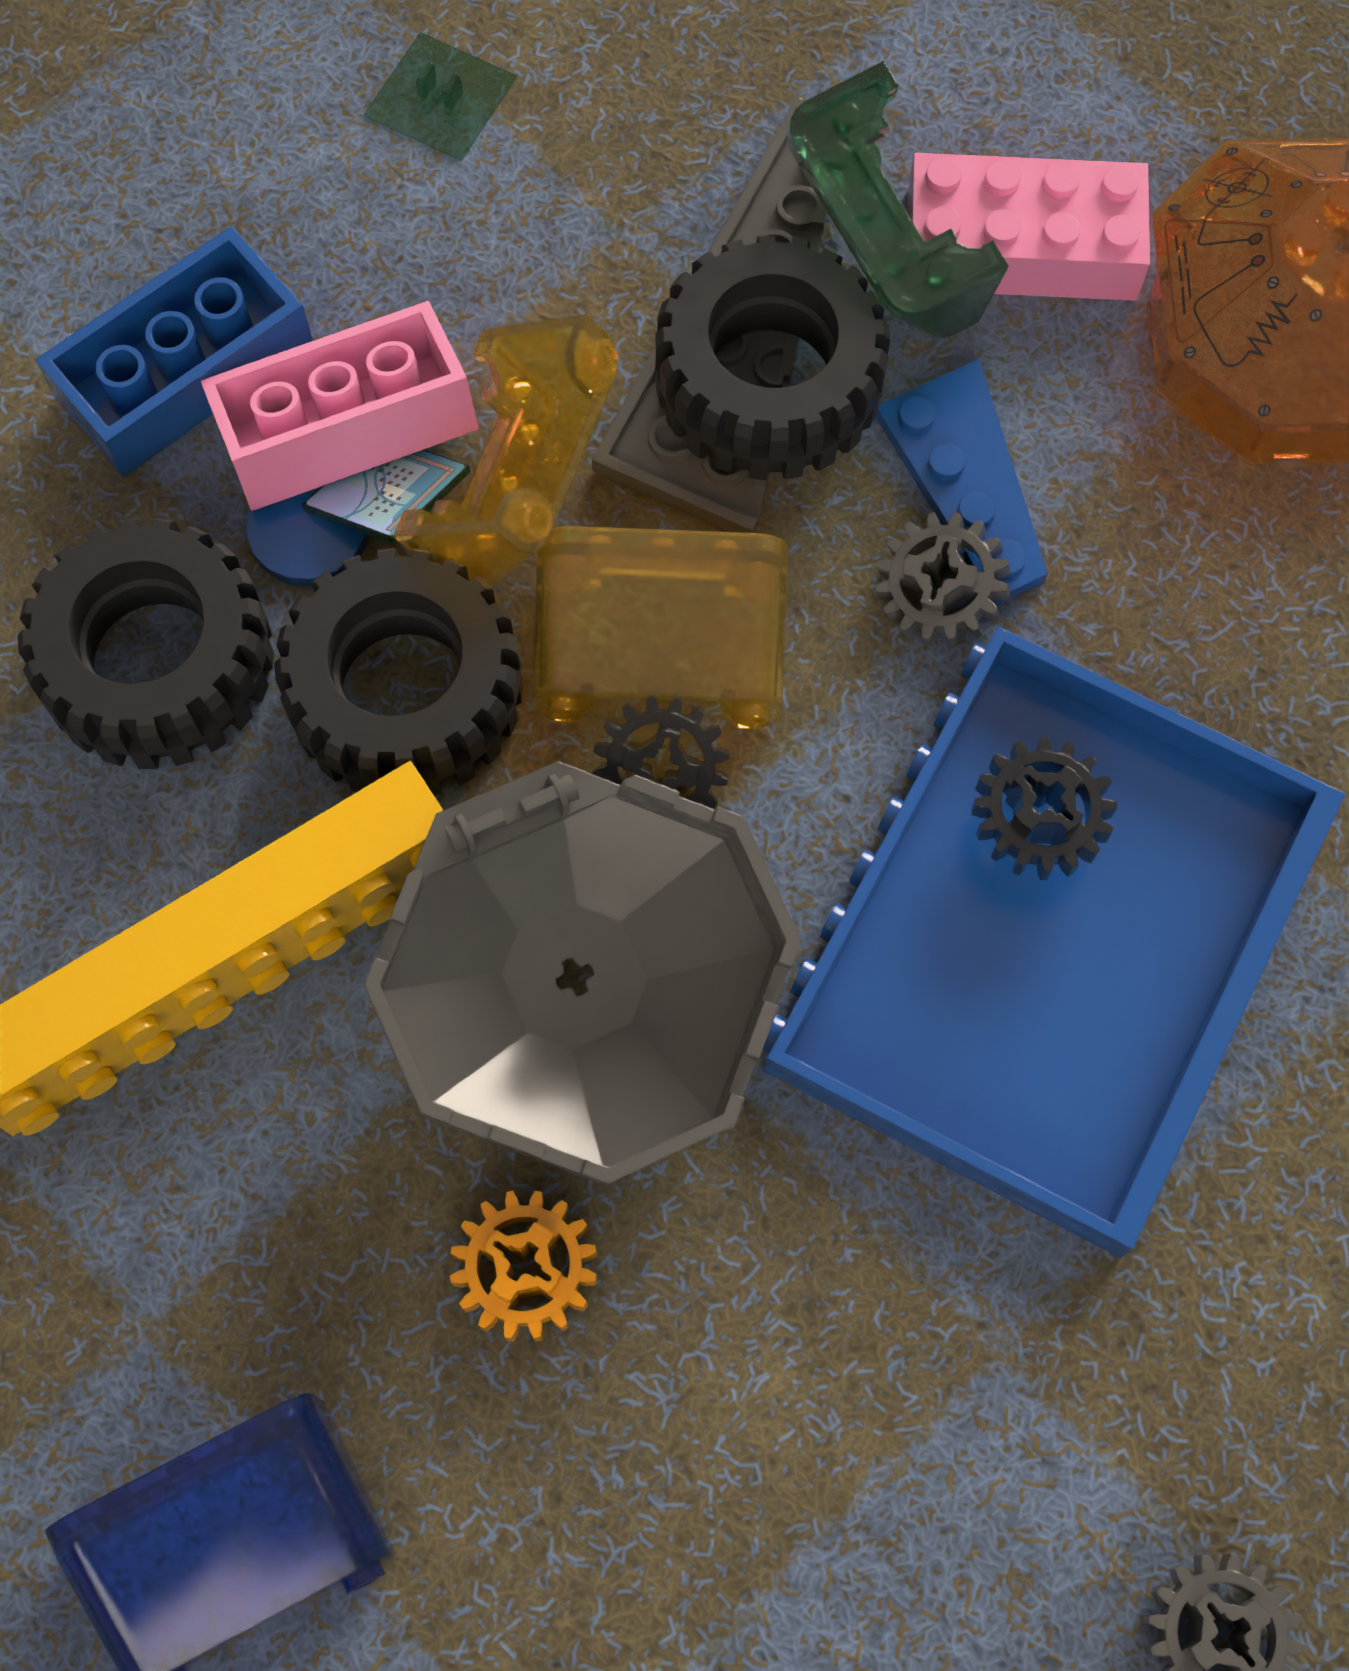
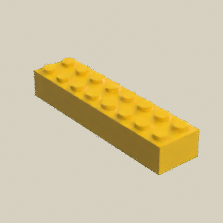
M411 760L0 1004V1128L12 1137L19 1132L24 1136H28L44 1130L58 1119L59 1113L57 1109L79 1096L83 1100H88L105 1093L116 1084L118 1080L115 1075L116 1073L138 1060L140 1064H149L164 1057L175 1047L176 1043L173 1039L195 1025L198 1029H207L220 1023L231 1014L233 1010L231 1004L251 991L261 995L274 990L288 979L290 975L289 968L309 956L312 960H320L333 954L345 943L344 935L366 922L368 926L372 927L389 920L406 877L415 868L436 813L443 811Z

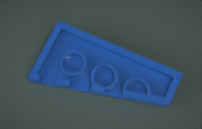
M977 359L878 405L875 418L933 512H935L940 523L948 525L953 513L958 512L961 514L964 529L968 530L972 524L979 520L984 523L986 530L984 541L998 537L1003 552L996 559H1008L1011 570L1010 575L998 580L1008 584L1010 590L1009 599L1045 582L1048 572L980 360ZM965 548L963 554L966 565L976 566L978 572H984L980 560ZM994 599V600H993V603H994L995 606H996V605H998V604H1000V603H1002V602H1004V601H1006V600H995V599Z

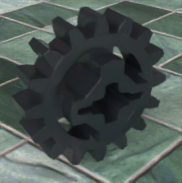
M652 694L647 697L646 711L641 713L629 702L623 705V714L626 719L623 725L610 719L606 721L603 728L613 740L611 743L596 742L593 752L600 757L606 758L607 764L594 768L592 774L621 785L623 780L619 767H622V770L633 772L635 775L654 781L652 765L643 762L644 757L655 758L658 749H662L665 737H670L668 747L670 762L679 767L677 770L667 769L664 778H660L659 784L671 789H676L681 785L690 787L695 785L696 788L685 798L715 809L718 805V799L709 789L711 785L726 786L728 784V775L715 769V764L730 759L729 750L720 747L713 748L712 742L721 735L722 730L719 725L709 726L705 729L701 727L700 723L705 709L700 705L692 710L689 715L681 712L680 696L675 695L669 704V708L662 709L659 708L658 700ZM660 722L657 734L642 743L625 742L628 736L638 728ZM682 728L688 731L698 742L704 761L699 760L697 757L689 756L679 741Z
M1041 737L1035 752L1030 753L1021 741L1014 742L1010 752L1011 761L998 753L995 754L989 765L991 774L981 773L975 790L982 797L975 798L971 808V815L987 819L979 825L976 836L978 840L995 839L997 844L991 855L994 861L1004 858L1007 854L1014 857L1013 873L1018 876L1025 870L1027 864L1036 865L1040 880H1047L1053 865L1057 864L1067 877L1071 876L1079 865L1078 857L1091 864L1100 852L1096 842L1106 843L1114 829L1112 825L1104 820L1112 818L1117 809V802L1101 798L1109 789L1112 781L1109 776L1095 779L1092 777L1090 772L1097 760L1094 756L1091 755L1080 763L1072 759L1074 744L1071 742H1067L1062 747L1060 753L1051 752V746L1047 737ZM1002 792L1007 796L1005 803L1013 809V819L1009 823H1007L1002 810ZM1078 794L1085 808V824L1081 821L1084 815L1076 808L1075 797ZM1047 803L1048 805L1052 806L1054 810L1049 808L1040 814L1033 808V806L1036 808H1040ZM1035 843L1050 844V845H1049V846H1047V845H1039V844H1035Z

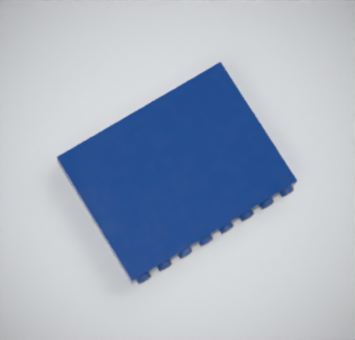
M998 626L989 644L985 646L976 642L968 656L961 676L969 679L961 696L949 693L933 724L934 727L942 730L933 748L922 744L917 751L905 777L914 782L905 801L894 796L889 803L877 829L886 834L877 853L875 854L865 849L849 880V884L857 887V890L848 907L846 908L836 903L819 937L829 943L818 963L807 958L802 965L790 990V993L799 997L788 1019L779 1014L775 1016L763 1047V1051L769 1053L764 1072L1111 1254L1122 1258L1133 1250L1346 793ZM1041 737L1048 738L1051 752L1060 753L1062 747L1067 742L1073 743L1074 753L1072 759L1079 763L1091 755L1094 756L1097 760L1090 772L1092 777L1095 779L1109 776L1112 781L1109 789L1101 798L1117 802V809L1112 818L1104 820L1112 825L1114 829L1106 843L1096 842L1100 852L1095 860L1090 864L1078 857L1079 865L1074 874L1068 877L1061 871L1058 864L1053 865L1047 880L1039 879L1037 867L1032 864H1027L1025 870L1019 876L1014 874L1013 864L1015 858L1009 854L998 861H994L991 855L997 844L995 839L978 840L976 836L979 825L987 818L971 815V808L975 798L982 797L975 790L981 773L991 774L989 765L992 757L998 753L1011 761L1010 752L1014 742L1021 741L1027 747L1029 753L1035 752ZM1002 792V810L1007 823H1009L1013 819V809L1005 803L1007 796ZM1078 794L1075 797L1076 808L1084 815L1081 821L1085 824V808ZM1047 803L1040 808H1036L1033 806V808L1040 814L1049 808L1054 810L1052 806L1048 805ZM1035 843V844H1039V845H1047V846L1050 845V844Z

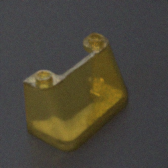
M588 314L482 330L472 355L479 362H487L491 373V387L484 388L480 398L499 414V418L461 506L454 500H439L434 504L433 513H428L422 509L404 510L393 537L412 552L413 549L433 552L435 563L443 565L445 559L452 558L467 566L469 581L474 577H482L492 587L544 547L551 535L612 386L618 365V354L613 341Z
M558 526L544 530L538 537L536 559L532 696L534 712H543L546 718L553 721L573 722L579 720L583 713H587L594 708L595 698L647 700L648 695L654 694L657 700L671 701L676 695L681 697V701L720 702L721 714L732 719L734 726L743 729H761L768 726L769 721L781 722L788 589V544L779 537L762 533Z

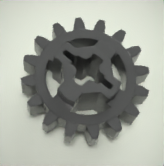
M935 512L928 513L927 528L919 530L910 521L904 524L908 539L902 543L899 540L889 538L886 544L894 558L893 560H878L876 565L880 575L889 579L875 585L880 600L890 601L883 608L888 620L892 622L903 618L899 628L903 636L908 639L921 629L922 638L928 647H933L938 634H946L951 647L958 646L959 632L967 629L976 639L982 636L978 621L985 617L988 620L997 622L1000 618L998 608L993 603V600H1006L1010 597L1008 584L998 580L1011 574L1008 559H996L1003 552L998 537L984 541L986 530L984 523L979 520L972 524L968 530L964 529L961 514L958 512L953 513L948 525H940ZM930 548L929 550H927V551H925L924 553H922L921 555H919V554H920L921 552H923L924 550ZM965 548L980 560L984 572H978L976 566L964 563L965 556L963 553ZM950 566L954 579H945L942 588H938L936 592L932 580H942L944 573L948 572ZM903 587L909 588L912 592L921 593V604L923 606L921 612L907 601ZM969 603V605H968L966 608H964L963 610H961V611H959V612H957V613L951 614L952 612L956 611V610L959 609L960 607H962V606H964L965 604Z
M1200 1554L1194 1556V1575L1182 1565H1173L1168 1569L1171 1579L1176 1585L1173 1590L1161 1586L1152 1588L1151 1595L1163 1607L1160 1614L1143 1615L1142 1623L1151 1628L1158 1629L1159 1640L1149 1643L1144 1647L1146 1655L1164 1656L1167 1665L1161 1671H1208L1215 1664L1223 1665L1227 1671H1292L1284 1664L1286 1656L1300 1655L1305 1652L1304 1645L1288 1639V1629L1303 1622L1301 1614L1283 1613L1279 1606L1290 1591L1285 1585H1276L1266 1589L1262 1584L1266 1578L1267 1568L1262 1564H1252L1242 1574L1240 1573L1241 1563L1239 1555L1223 1554L1219 1570H1216L1210 1555ZM1216 1583L1230 1585L1241 1590L1247 1596L1239 1599L1234 1604L1223 1603L1216 1592L1210 1591L1208 1585ZM1184 1609L1189 1616L1187 1640L1179 1645L1178 1622L1181 1611ZM1214 1620L1232 1621L1236 1629L1228 1636L1231 1644L1234 1646L1233 1649L1213 1646L1211 1640L1218 1634L1217 1626L1213 1622ZM1266 1626L1267 1648L1263 1658L1259 1653L1261 1629Z

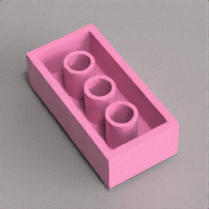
M914 153L908 187L906 290L1137 301L1150 266L1148 163Z
M429 301L201 380L251 511L479 430L467 377Z

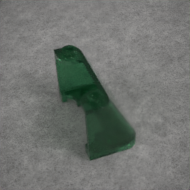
M882 61L799 105L790 118L787 143L792 155L883 306L891 315L933 338H947L980 321L1009 265L994 241L983 245L980 249L967 248L956 242L957 237L952 229L924 242L881 171V155L875 141L885 137L888 124L883 117V110L895 98L899 88L885 62Z

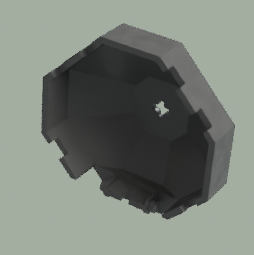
M559 761L436 813L415 868L406 877L390 917L387 931L364 983L366 993L420 1115L600 1184H609L736 1125L745 1100L743 1095L756 1060L760 1058L778 1008L776 1003L787 972L793 966L801 944L800 936L744 816L721 807H717L714 810L678 796L680 792L638 775L623 780L622 784L619 785ZM572 959L577 967L588 965L592 970L593 976L584 982L587 992L583 995L576 996L571 988L560 990L557 986L556 979L564 973L562 963L565 960Z

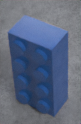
M230 226L36 358L35 361L56 400L117 472L124 477L213 415L201 380L312 342L313 338L303 304L239 233Z

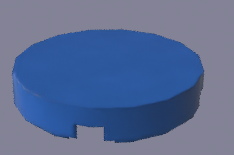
M323 486L257 510L248 511L246 535L256 562L270 575L291 586H312L311 582L325 571H328L332 577L344 571L342 561L357 555L361 557L367 546L368 527L307 504V501Z

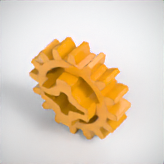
M514 1191L506 1192V1209L497 1212L490 1203L485 1201L480 1205L486 1220L480 1226L466 1220L462 1223L461 1228L471 1241L468 1246L459 1245L451 1247L450 1254L454 1259L465 1263V1269L450 1275V1280L454 1287H469L471 1290L459 1303L465 1313L474 1311L479 1307L484 1309L478 1324L482 1330L488 1332L498 1321L504 1323V1337L507 1341L514 1342L520 1327H528L535 1342L543 1339V1323L551 1320L556 1327L564 1331L568 1328V1324L563 1311L568 1306L580 1311H585L587 1308V1301L578 1292L580 1286H594L597 1284V1274L583 1268L584 1262L591 1261L597 1257L595 1245H579L577 1242L588 1230L587 1224L583 1219L574 1221L569 1225L564 1222L569 1210L568 1203L561 1200L551 1211L544 1209V1198L541 1191H534L529 1205H520ZM515 1223H533L528 1232L510 1236L500 1232L501 1229ZM559 1238L562 1239L569 1252L570 1269L568 1278L563 1276L552 1265L551 1253L556 1247V1242ZM500 1250L505 1251L511 1256L515 1254L521 1258H525L531 1250L536 1252L534 1259L537 1267L549 1282L537 1275L533 1277L526 1273L521 1275L517 1281L513 1280V1268ZM482 1254L494 1262L497 1275L488 1295L483 1289L479 1274ZM541 1294L550 1300L548 1304L534 1310H512L521 1298Z

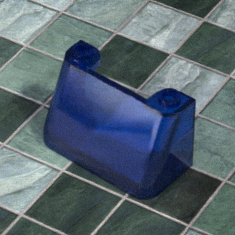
M311 1393L295 1396L269 1408L73 1511L51 1524L45 1530L59 1565L118 1671H187L186 1667L195 1663L198 1660L197 1657L325 1588H331L342 1583L348 1595L371 1584L386 1574L381 1562L396 1554L326 1402Z

